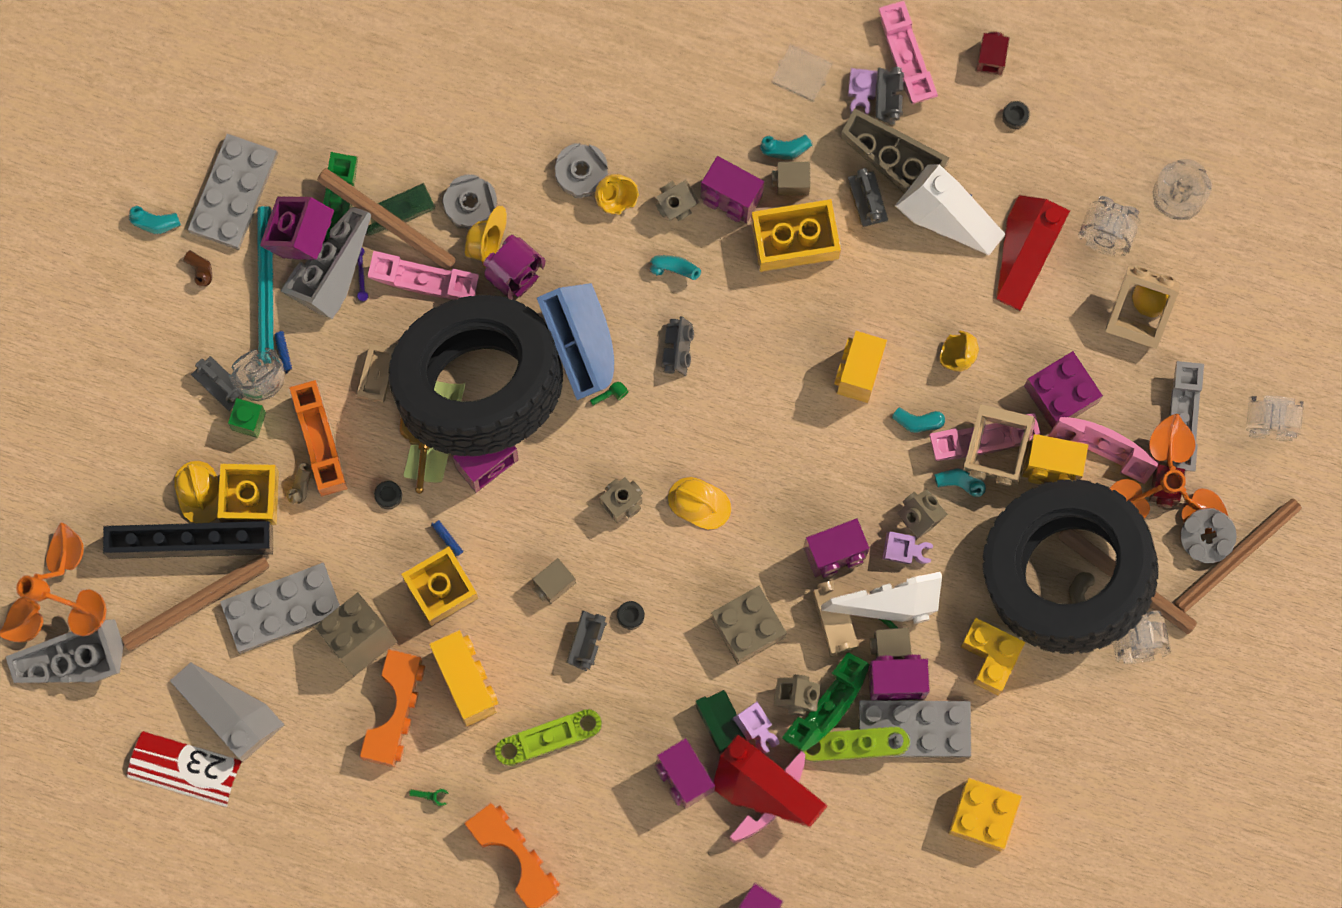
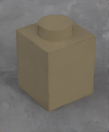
M778 162L777 171H772V187H777V195H809L810 162Z
M557 558L533 578L535 587L532 589L541 601L547 599L552 604L576 584V578Z
M909 628L876 630L874 638H870L871 655L876 654V657L889 655L893 656V660H903L905 655H912Z

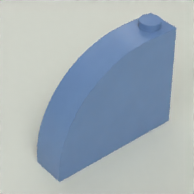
M592 283L560 287L537 297L576 399L580 400L606 389L610 385L614 374V352L606 318Z

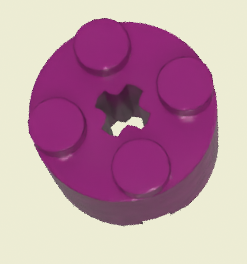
M512 234L504 240L502 247L496 254L491 253L483 263L486 267L485 278L511 300L513 299L512 295L515 294L517 297H520L534 285L539 278L536 272L539 267L544 269L546 260L522 238L515 237Z

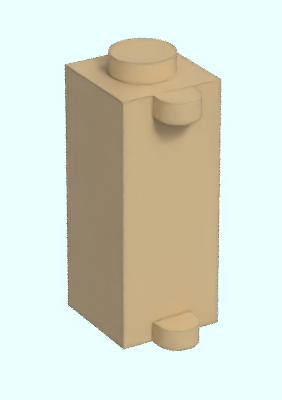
M828 581L817 585L818 589L814 590L812 595L830 657L857 651L858 643L850 615L822 611L821 605L828 600L844 596L841 583L834 585L833 581Z

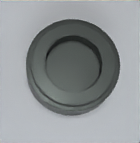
M1020 101L1008 103L1002 113L1003 122L1012 129L1024 127L1030 116L1028 107Z
M384 481L376 487L374 497L381 508L393 509L400 504L402 492L395 482Z
M627 601L617 611L618 622L625 629H636L644 621V609L637 602Z

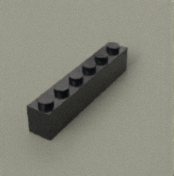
M270 521L103 526V554L108 559L273 555V526Z

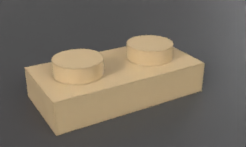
M373 344L369 345L357 391V398L384 404L389 385V363L394 349Z

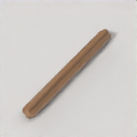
M323 169L318 176L317 181L355 208L369 212L371 219L445 270H450L456 262V257L329 169Z
M1290 499L1175 602V605L1186 613L1302 509L1301 505L1295 499Z
M1073 529L1064 530L1059 533L1058 539L1110 578L1112 577L1116 564L1114 559ZM1157 591L1155 592V596L1151 599L1150 607L1181 631L1190 634L1196 627L1197 621Z
M263 555L257 556L123 636L122 642L128 651H132L269 569V563Z

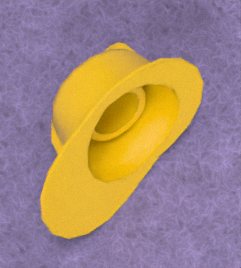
M497 206L489 215L488 220L479 221L470 228L466 237L465 256L480 260L483 264L488 255L491 253L496 254L499 250L507 222V213L503 206Z
M190 461L184 464L177 471L174 478V487L179 507L184 517L190 522L210 523L218 517L219 481L216 472L208 463L202 461Z
M694 477L682 478L670 488L668 503L673 513L680 518L707 530L717 529L723 526L729 519L731 503L727 495L719 488Z

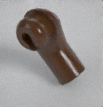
M189 250L185 254L183 262L195 268L196 278H194V281L198 286H208L213 279L211 263Z

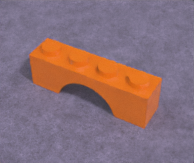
M316 380L289 387L321 497L347 490L348 488Z
M388 649L381 676L395 690L397 698L396 709L390 720L384 725L367 730L360 754L362 760L395 768L396 761L401 762L405 746L401 745L403 734L408 735L412 719L408 718L410 707H416L419 692H415L417 681L422 682L426 668L425 665H422L421 657Z
M490 803L464 824L482 848L502 846L515 853L522 867L521 879L515 889L516 893L528 908L544 907L560 894L556 889L560 886L559 882L551 872L546 875L540 868L543 861L534 849L528 852L523 845L527 840L516 827L512 830L506 821L510 818L500 805L495 808Z

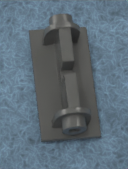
M878 67L876 119L891 125H895V121L900 120V116L903 115V96L900 94L896 95V92L903 91L904 73L900 67H892L891 72Z
M861 169L857 171V175L848 177L862 227L888 221L874 171L868 172L867 169Z
M680 316V320L670 319V323L666 325L665 343L674 344L673 348H664L662 367L665 373L673 374L676 370L682 375L687 376V369L691 364L690 343L694 338L693 324Z
M211 356L206 360L200 359L195 365L197 369L191 374L229 412L233 409L236 398L243 399L249 393Z
M582 610L566 663L584 671L590 670L591 665H595L594 661L599 648L595 644L596 640L601 641L604 628L607 626L605 616L593 615Z

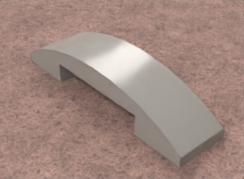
M1177 361L1169 416L1173 414L1180 415L1183 422L1192 431L1196 444L1204 364ZM1198 444L1195 446L1193 455L1183 463L1173 461V466L1183 468L1185 471L1195 472Z

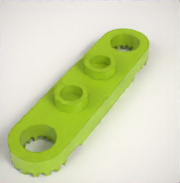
M585 709L506 737L496 745L495 754L501 764L513 766L596 736L601 730L602 721L597 712ZM585 716H591L596 721V726L591 731H584L580 727V721ZM506 744H513L517 748V754L513 759H505L501 754V750Z
M900 727L829 732L819 741L821 749L818 754L810 755L807 750L803 753L805 754V759L812 762L898 756L908 750L910 737ZM893 734H901L903 737L902 746L898 749H892L889 746V738Z

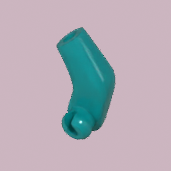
M807 135L791 141L775 140L772 136H765L761 140L760 149L766 156L792 160L807 151L813 144Z
M134 206L129 211L130 222L134 226L152 234H162L181 226L177 213L153 215L144 211L140 206Z
M656 255L650 260L652 263L650 272L655 275H662L664 269L696 280L701 274L699 267L682 257Z
M901 407L892 416L896 422L913 433L940 429L944 426L946 420L944 414L940 411L917 416Z
M954 468L934 474L937 487L959 486L973 497H981L986 491V485L982 480L970 477L969 472L961 468Z

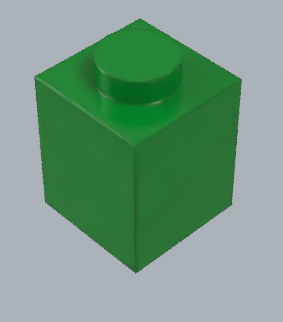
M236 398L228 425L232 431L258 438L266 412L262 405Z

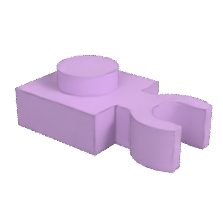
M851 68L848 97H856L850 106L851 114L854 108L863 106L865 114L869 115L871 105L867 99H875L878 71Z
M889 531L886 534L883 559L911 564L912 557H914L918 563L927 564L931 562V559L924 558L921 551L923 548L932 549L933 545L928 542L915 545V536Z
M758 702L753 703L733 717L747 741L754 738L756 740V748L763 754L769 751L765 741L769 742L772 748L779 744L776 735L769 733L767 730L772 723Z

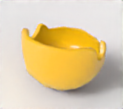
M621 174L606 176L598 182L595 190L597 205L606 213L618 215L627 208H633L639 196L638 187L635 182Z
M1136 285L1132 299L1134 307L1142 315L1155 318L1162 314L1169 295Z
M961 330L959 331L960 335H949L946 338L940 353V364L944 368L956 372L969 369L977 360L979 352L977 338L969 332Z

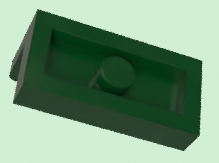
M725 690L708 698L704 696L695 701V706L719 754L726 750L737 735L747 741L733 719L737 713Z

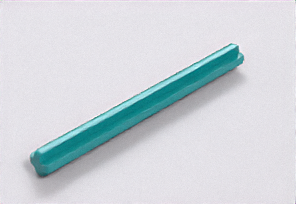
M260 206L257 209L258 359L263 363L273 362L274 360L273 253L260 246L272 213L270 206Z

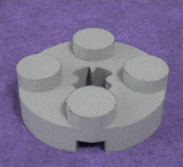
M577 143L567 146L560 152L556 160L555 175L557 183L562 190L573 195L575 198H583L595 194L598 182L608 176L607 160L604 154L597 147L590 144L588 146ZM581 164V167L586 165L588 167L586 170L587 174L584 176L575 174L577 171L576 166Z
M463 175L450 183L443 197V205L447 217L455 226L470 229L475 223L488 220L493 209L497 207V197L493 186L488 181L486 182L476 175ZM467 196H472V199L477 198L478 202L474 204V207L468 208V206L465 207L463 205L467 200Z
M1203 508L1193 512L1186 519L1181 529V541L1185 551L1193 559L1203 563H1215L1223 560L1232 552L1236 543L1237 534L1234 523L1225 513L1215 508ZM1206 528H1212L1211 532L1215 530L1217 533V537L1212 539V543H1205L1206 539L1204 541L1201 539V534L1205 533Z

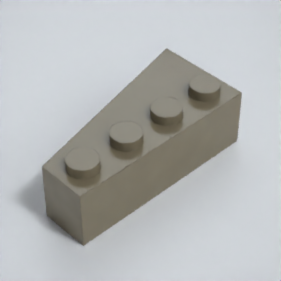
M855 108L842 130L841 138L904 194L927 165H940L945 169L949 162V157Z

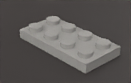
M227 134L189 225V233L239 250L277 158V151Z
M324 562L220 601L239 654L315 626L340 607Z
M859 701V729L900 727L910 737V746L904 754L884 757H971L970 701ZM901 734L891 735L888 741L889 746L892 749L900 748L903 744Z

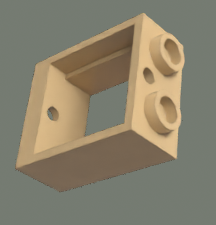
M1128 265L1105 332L1157 349L1179 293L1180 282H1177L1170 275L1161 274L1159 276L1150 273V270L1143 266L1137 265L1132 267ZM1131 283L1169 295L1157 328L1119 316Z
M980 404L964 465L965 470L970 472L969 476L980 480H985L986 476L996 478V483L1005 486H1012V483L1019 484L1035 425L1034 417ZM986 421L1024 430L1013 473L975 464Z

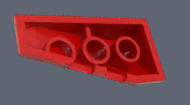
M1018 196L1006 221V235L1003 244L996 300L1021 311L1070 210L1048 199Z
M739 735L736 736L720 756L713 781L715 785L714 791L732 805L744 806L762 814L767 813L778 816L782 820L809 828L828 807L825 802Z

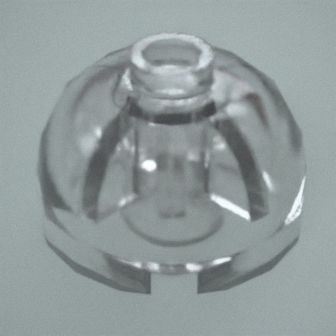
M264 348L266 352L260 353L256 349L251 350L233 363L232 375L229 374V379L241 396L251 401H262L272 398L281 389L285 380V368L275 350Z

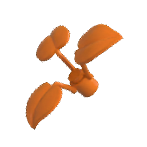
M1173 414L1164 419L1155 428L1150 437L1149 450L1152 457L1157 461L1167 460V465L1170 469L1169 472L1161 477L1160 485L1143 494L1140 484L1130 479L1119 480L1110 487V490H1116L1125 496L1127 501H1131L1139 510V514L1144 518L1150 512V505L1145 498L1161 490L1170 494L1178 491L1181 492L1184 500L1188 503L1181 513L1183 524L1193 512L1203 508H1215L1228 516L1224 503L1211 490L1198 489L1194 492L1192 499H1190L1184 487L1186 483L1184 474L1173 466V461L1176 463L1187 461L1193 455L1196 446L1192 431L1183 422L1179 414ZM1206 528L1205 533L1202 535L1216 533V531L1211 532L1212 528Z
M60 522L47 552L46 563L51 573L42 575L36 573L34 577L25 575L20 578L17 583V593L21 598L17 599L11 606L5 623L0 630V637L13 642H27L35 638L43 626V617L38 612L41 606L37 602L47 598L73 607L68 616V625L74 634L88 636L102 626L106 617V604L98 592L89 589L82 590L77 596L76 603L50 594V587L43 580L62 576L65 569H75L82 559L84 551L83 542L65 523Z

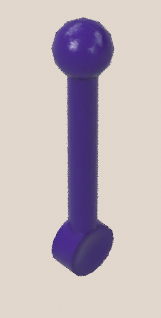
M362 247L358 257L360 292H358L357 297L360 302H366L368 294L365 291L363 268L365 250Z

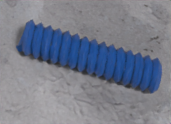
M279 331L274 335L278 354H280L279 359H281L282 372L288 373L287 370L292 369L291 360L288 354L285 334H283L284 331Z
M440 520L436 523H431L434 531L450 547L455 556L463 553L464 550L458 546L459 544L450 535L449 531L445 529Z

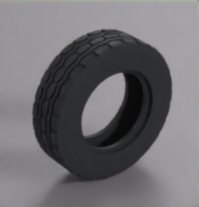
M496 295L461 297L440 304V306L424 313L423 316L419 317L409 326L408 330L398 340V344H396L391 355L392 359L390 360L388 370L389 385L394 401L409 432L429 448L456 456L492 454L503 451L527 439L550 417V413L554 411L563 386L561 361L552 333L548 329L546 322L538 313L530 307H526L525 304ZM480 349H494L508 353L518 361L516 371L510 381L502 389L486 398L475 401H455L441 396L434 390L441 371L452 360L467 352Z
M1072 479L1057 480V482L1053 483L1052 481L1038 485L1035 489L1031 488L1022 493L1018 499L1015 498L1006 506L1005 511L999 514L994 521V527H991L986 538L987 544L984 545L983 575L998 615L1015 635L1022 637L1023 641L1034 647L1039 646L1042 650L1053 653L1057 651L1060 654H1074V652L1081 654L1094 651L1097 648L1102 649L1111 645L1115 640H1120L1143 619L1142 616L1147 613L1158 585V558L1149 527L1144 517L1139 514V510L1131 501H1127L1125 496L1116 490H1110V487L1096 482L1094 484L1087 480L1077 479L1072 481ZM1070 529L1086 530L1101 536L1114 549L1116 564L1111 579L1098 594L1079 603L1059 604L1040 597L1029 587L1026 582L1028 560L1034 549L1044 539L1057 532Z

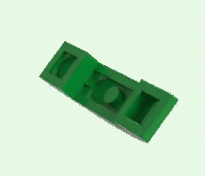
M331 152L328 169L354 187L358 157ZM328 188L325 190L323 204L333 209L334 212L323 244L330 237V230L351 208V204Z
M848 652L832 672L835 680L818 701L817 711H810L805 719L798 716L782 739L803 752L823 739L837 725L855 700L866 678L870 666L868 662Z

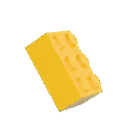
M832 199L753 211L751 214V226L760 272L837 260L840 257L841 248Z
M458 630L430 643L429 645L466 727L496 714L495 706L499 704L492 686L486 687L483 682L487 679L480 660L474 662L472 658L476 652L469 636L463 637L461 631Z

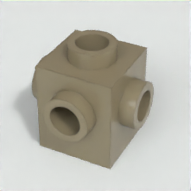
M685 179L677 185L671 181L659 189L661 194L656 197L659 202L655 204L662 217L667 216L669 220L676 217L680 221L692 214L690 208L697 205L699 200ZM672 197L678 198L679 205H675L672 202Z
M625 477L621 481L618 479L613 480L605 487L606 492L599 497L600 504L613 520L618 523L624 517L631 518L641 510L642 497L640 495L643 492L635 481L629 482ZM625 497V498H627V499H626V500H620L619 498Z
M928 490L918 495L916 492L910 494L903 500L905 506L898 512L904 524L918 538L932 530L948 515L940 506L937 498L930 494Z
M794 674L793 678H777L774 705L789 709L788 714L805 716V711H817L820 684L809 681V676Z

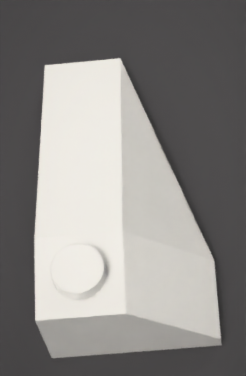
M927 165L895 205L914 224L935 231L937 234L949 237L987 255H990L1006 235L962 185L940 165Z
M938 572L907 579V582L900 583L894 586L893 589L891 583L871 590L870 595L867 594L866 590L832 598L822 604L821 609L822 611L899 622L913 620L914 624L930 620L929 615L938 611L942 576Z

